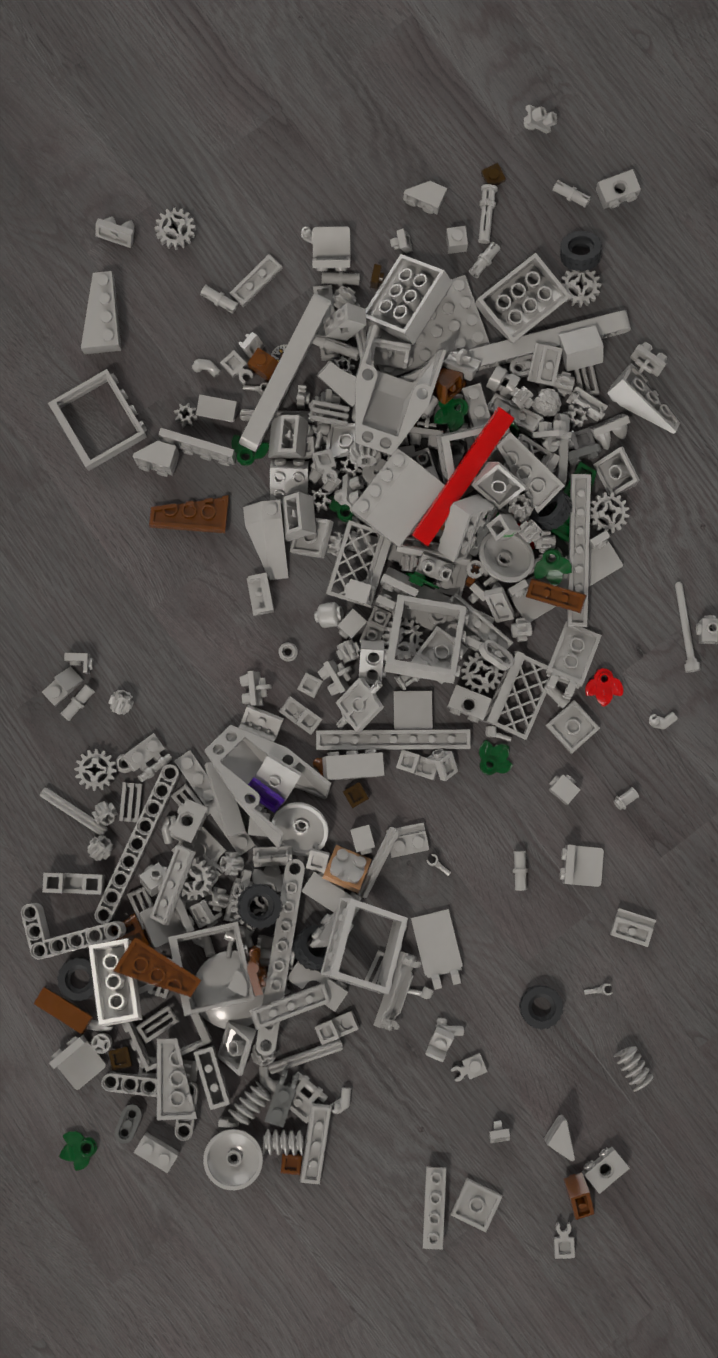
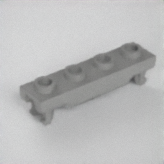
M399 951L397 968L392 979V987L389 994H384L374 1026L390 1031L392 1027L395 1030L399 1029V1024L395 1019L401 1013L413 979L412 970L421 966V962H416V956Z
M426 1166L423 1249L443 1250L446 1167Z

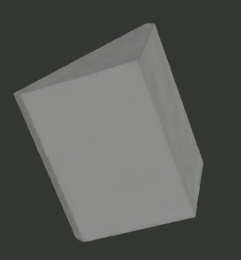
M596 325L558 334L560 345L563 349L562 355L566 372L603 363L604 345Z
M623 446L593 464L608 495L614 492V496L636 486L640 481Z
M488 462L472 483V486L498 509H501L527 487L500 462Z
M228 1021L219 1048L218 1058L241 1076L246 1067L257 1030Z
M558 1115L543 1139L552 1149L570 1161H574L575 1157L567 1120L563 1115Z

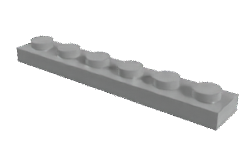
M189 750L174 762L225 834L208 775L191 750ZM247 832L227 837L235 851L239 853V856L255 846Z

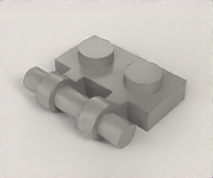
M154 733L122 756L133 772L138 768L141 769L143 773L138 776L141 782L147 778L151 779L155 772L161 768L163 769L164 766L168 765L167 763L173 760L170 754L161 757L159 753L165 748ZM154 758L156 763L148 767L146 763Z
M298 1071L297 1073L300 1074L298 1078L299 1083L295 1087L296 1091L290 1110L307 1124L311 1103L315 1104L314 1101L317 1098L324 1103L328 1096L322 1092V1088L316 1087L310 1082L308 1076H303ZM303 1087L312 1093L309 1098L300 1091Z

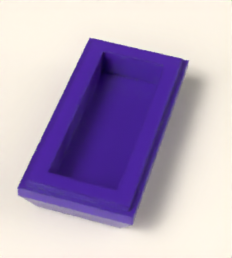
M255 777L248 783L259 794L260 803L273 813L285 801L282 796Z

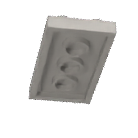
M160 428L159 437L161 442L174 445L178 449H182V452L185 454L193 455L195 453L208 461L215 459L218 460L219 464L229 466V464L235 465L237 458L234 449Z

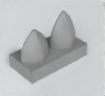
M108 217L104 220L98 218L96 222V237L129 248L132 247L135 231L132 220L120 226L116 224L113 217Z
M622 413L590 426V429L597 443L602 448L608 450L611 442L610 431L612 430L617 437L624 439L627 434V424L630 423L628 415Z
M496 582L491 590L484 591V598L496 623L515 619L512 606L499 582Z

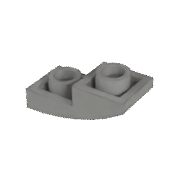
M374 606L358 644L361 645V640L380 641L392 613Z

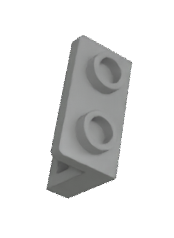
M388 567L380 581L384 589L390 592L396 591L404 596L417 597L421 586L408 581L409 576L391 567Z
M248 704L238 728L275 742L284 718Z

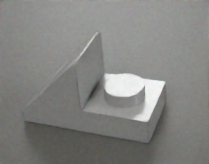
M69 667L54 677L55 680L42 693L56 707L84 680L72 667Z

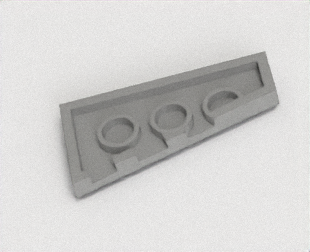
M348 423L346 427L329 424L330 429L327 436L326 450L331 449L334 459L349 456L350 446L355 441V423Z
M177 1038L157 1039V1120L197 1119Z

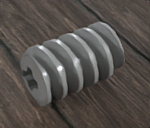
M636 1046L627 1047L614 1055V1057L620 1056L618 1064L624 1063L621 1071L628 1070L625 1078L632 1077L629 1085L636 1084V1087L633 1089L634 1092L647 1086L653 1079V1075L648 1074L649 1068L644 1067L645 1061L640 1060L641 1054L636 1053L638 1050Z
M255 1081L257 1088L252 1085L250 1086L252 1093L244 1092L247 1097L246 1099L239 1098L241 1105L234 1103L236 1111L228 1110L235 1119L246 1125L250 1124L249 1118L254 1119L256 1117L254 1112H261L260 1106L265 1107L267 1105L265 1100H272L270 1093L257 1081Z
M267 1129L263 1136V1155L266 1149H268L270 1155L276 1149L277 1155H280L282 1150H284L285 1155H288L290 1150H292L293 1156H296L299 1150L302 1156L303 1136L301 1130H298L296 1136H294L293 1130H290L289 1135H286L285 1130H282L281 1135H278L277 1129H275L273 1135H271L269 1129Z

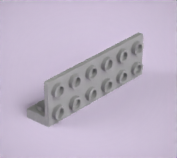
M607 530L589 541L588 587L623 567L621 560L608 541L610 535ZM563 574L562 581L558 587L568 589V574ZM535 576L527 580L524 579L506 592L521 617L525 618V622H531L556 607L526 597L531 579L551 584L546 576L541 579H535Z
M425 585L420 588L416 597L444 603L450 599V597ZM383 588L376 599L375 605L393 612L396 607L397 596L400 593L396 591L390 592ZM403 608V618L406 617L409 621L414 620V623L431 631H434L437 627L430 623L428 619L429 612ZM478 611L491 624H493L495 620L493 617ZM447 616L446 622L438 627L445 631L449 624L458 623V621L453 616ZM463 626L466 636L464 643L461 642V644L479 653V646L483 642Z

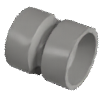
M498 365L486 387L495 392L499 390L500 395L510 399L512 396L510 393L518 386L521 377L513 373L508 374L506 369ZM505 379L509 381L506 387L502 386Z

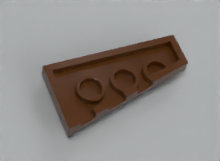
M229 495L216 499L207 498L197 502L187 501L184 504L176 505L174 503L151 507L149 527L226 533Z
M137 938L133 939L113 972L188 997H192L202 981Z

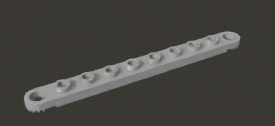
M292 859L285 866L280 896L282 911L279 914L280 917L276 920L263 1005L284 998L305 871L304 864L298 859ZM294 863L301 867L300 872L296 875L291 874L289 871L290 866ZM280 1021L258 1029L256 1049L261 1055L267 1056L275 1051ZM265 1039L269 1040L272 1044L269 1051H263L260 1047L261 1042Z

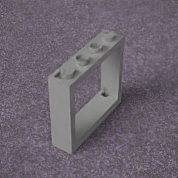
M107 369L48 403L88 471L147 438L145 434L147 428L142 420L138 422L135 417L138 415L133 405L129 406L127 404L128 396L123 389L119 390L116 385L119 381L114 373L110 375ZM108 382L138 433L90 460L62 413L61 408Z
M485 425L436 435L444 485L455 471L450 441L479 435ZM509 428L507 429L503 437L500 439V441L510 432ZM502 456V462H503V465H504L505 459H504L503 456Z
M398 595L384 672L454 684L455 676L459 677L461 666L457 665L458 659L462 660L464 649L460 648L461 642L464 643L466 631H463V625H467L469 614H465L466 606ZM403 608L458 617L450 669L394 660Z
M340 898L320 975L377 993L389 994L408 918L352 898ZM355 908L393 920L377 984L339 972Z
M238 922L168 937L173 962L183 968L178 946L179 942L233 930L242 973L247 982L246 997L242 996L191 1008L189 997L180 994L184 1016L254 1000L255 994L247 971L246 957L249 956L247 945L242 943L241 938L245 937L243 926H239Z
M148 983L138 988L139 994L156 986ZM192 995V997H189L191 1008H194L197 1006ZM201 1013L191 1015L201 1039L180 1048L181 1056L212 1041ZM134 1021L122 1023L125 1032H129L132 1038L130 1039V1044L133 1050H137L140 1056L137 1059L142 1069L145 1068L147 1072L156 1068L157 1060L153 1062L149 1060V1055Z

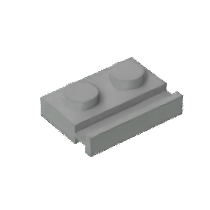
M535 343L527 381L554 387L563 349Z
M448 562L455 565L448 583L437 580L436 585L439 586V589L435 588V590L448 596L457 593L461 597L467 577V565Z
M424 823L396 828L400 833L390 851L391 858L429 850Z
M618 908L610 935L648 947L656 920Z

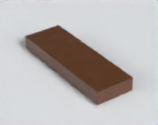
M531 579L526 597L581 614L587 595Z
M47 987L42 988L34 1002V1005L80 1034H84L93 1019V1016Z

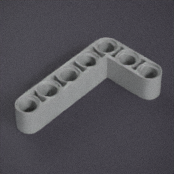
M26 904L21 910L30 953L37 960L89 947V945L119 939L126 933L125 924L121 921H114L51 938L45 912L41 904ZM31 907H33L36 912L34 917H32L29 913ZM113 925L118 927L119 932L117 936L112 933ZM36 926H38L40 929L39 936H37L34 933V928ZM95 930L100 933L99 940H96L93 936ZM77 935L80 936L82 939L80 945H78L75 942V937ZM58 940L63 943L62 950L57 947ZM40 945L45 948L44 955L39 952Z
M112 1071L107 1073L101 1081L103 1089L109 1092L157 1097V1077ZM107 1077H114L116 1085L109 1086ZM127 1079H133L135 1081V1088L131 1089L127 1087ZM152 1081L155 1084V1090L149 1091L146 1088V1082ZM188 1081V1085L194 1088V1094L191 1097L196 1113L199 1086L195 1081ZM195 1119L176 1120L175 1135L179 1140L186 1141L192 1136ZM185 1125L189 1128L190 1133L183 1135L180 1133L179 1128Z

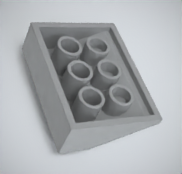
M534 253L481 295L475 304L484 317L513 344L570 299L571 296L540 257Z
M400 254L367 306L366 320L394 337L414 345L453 282L445 270Z
M397 448L350 510L358 519L400 548L445 485Z

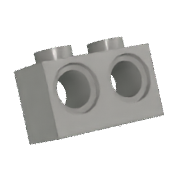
M361 640L359 678H364L368 684H374L377 680L382 683V678H386L383 660L386 661L388 649H384V642ZM375 652L378 655L373 656L370 653Z

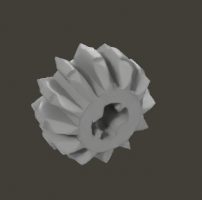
M354 441L349 449V457L355 467L361 466L362 469L365 467L370 469L371 466H377V463L381 461V452L357 444Z

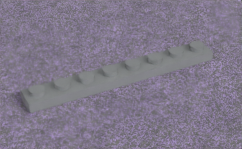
M571 474L570 499L573 506L569 523V561L572 565V573L568 574V589L586 594L587 597L581 614L567 610V627H587L591 475Z
M470 729L362 730L361 732H355V730L316 731V750L470 749Z

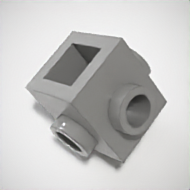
M704 616L696 624V635H699V644H718V619H716V616Z
M159 863L148 866L144 873L139 875L140 883L151 897L160 891L167 872V868L165 866L162 868Z

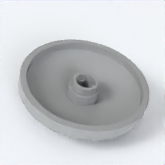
M232 950L231 958H226L227 951L215 954L200 967L196 977L202 981L193 994L197 1007L242 997V995L228 989L236 970L243 975L237 950ZM250 956L246 957L247 964L250 961ZM265 987L263 995L254 996L253 1001L201 1012V1015L211 1024L226 1029L228 1021L249 1026L254 1023L250 1010L263 1005Z

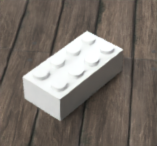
M129 939L89 945L98 1021L101 1026L142 1020L137 979L113 972L115 966L132 942Z

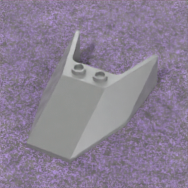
M372 325L367 333L355 379V443L392 455L428 407L447 350L437 351L414 382H408L377 371L374 368L373 339L378 326Z
M230 725L205 749L206 755L235 800L277 848L281 846L284 833L261 814L265 806L260 803L259 794L248 785L257 774L267 755H273L302 773L294 786L295 788L326 799L331 783L291 750Z

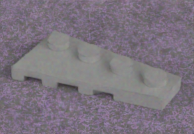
M511 432L496 445L515 477L527 486L524 492L532 500V505L537 513H539L565 485Z

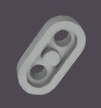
M533 354L513 359L509 365L510 374L513 373L519 377L528 376ZM515 367H521V371H516Z
M486 640L479 646L481 656L499 669L507 670L514 665L512 654L494 641Z

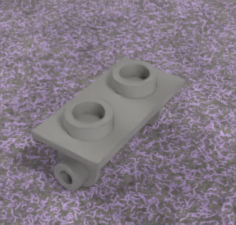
M576 386L566 401L574 407L579 404L582 410H587L586 415L597 422L604 417V412L608 408L606 404Z
M292 845L280 846L279 848L276 846L253 848L254 867L286 865L293 859Z

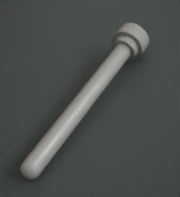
M676 582L675 589L687 655L686 664H684L685 672L700 671L701 668L700 662H697L694 656L683 584Z

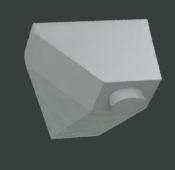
M632 363L629 364L613 382L607 394L612 401L617 402L621 407L674 434L680 422L667 405L660 403L659 394L656 390L652 392L646 384L648 382L647 378L642 373L640 374L639 370Z
M280 500L261 501L243 507L245 527L269 580L288 579Z

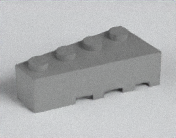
M112 271L97 272L92 275L81 350L84 355L121 351L115 278Z

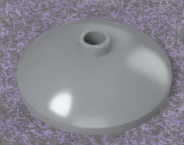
M490 532L480 544L479 558L482 566L491 576L500 581L510 583L521 581L533 569L534 554L532 548L519 534H515L508 541H495Z
M296 802L284 805L275 813L271 822L284 833L281 846L292 845V855L309 856L311 848L321 850L328 839L329 828L325 817L318 809L309 804Z
M229 1129L218 1133L210 1140L204 1152L203 1163L206 1174L215 1185L226 1190H240L252 1184L260 1174L263 1165V1154L259 1143L252 1135L243 1130ZM236 1154L238 1159L233 1161L230 1156Z

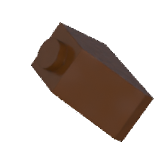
M257 348L248 361V367L251 371L269 382L279 362L265 351Z
M447 368L440 369L433 392L442 404L449 402L462 390L463 372Z
M583 1173L572 1174L564 1178L575 1219L578 1220L593 1215L594 1210L591 1196Z

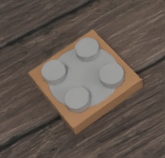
M336 845L322 879L359 893L372 859Z

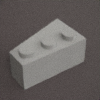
M479 494L454 502L450 507V513L445 522V529L440 538L437 551L453 563L465 559L477 539L475 534L478 528L485 525L486 521L483 519L488 510H493L494 505Z

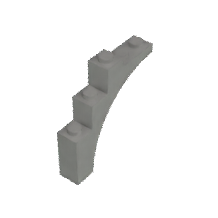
M432 357L418 369L398 378L414 382ZM328 361L316 376L352 407L355 404L356 376L343 371L334 363Z

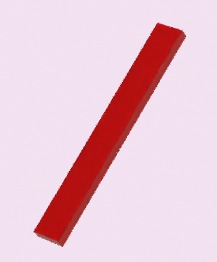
M497 407L411 534L424 545L429 546L448 518L451 505L459 501L515 419L501 407Z

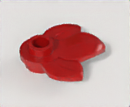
M601 668L595 672L594 678L587 682L585 694L586 696L595 695L597 701L605 707L611 702L613 695H623V685L619 679L613 677L610 670ZM606 675L607 679L601 681V676Z

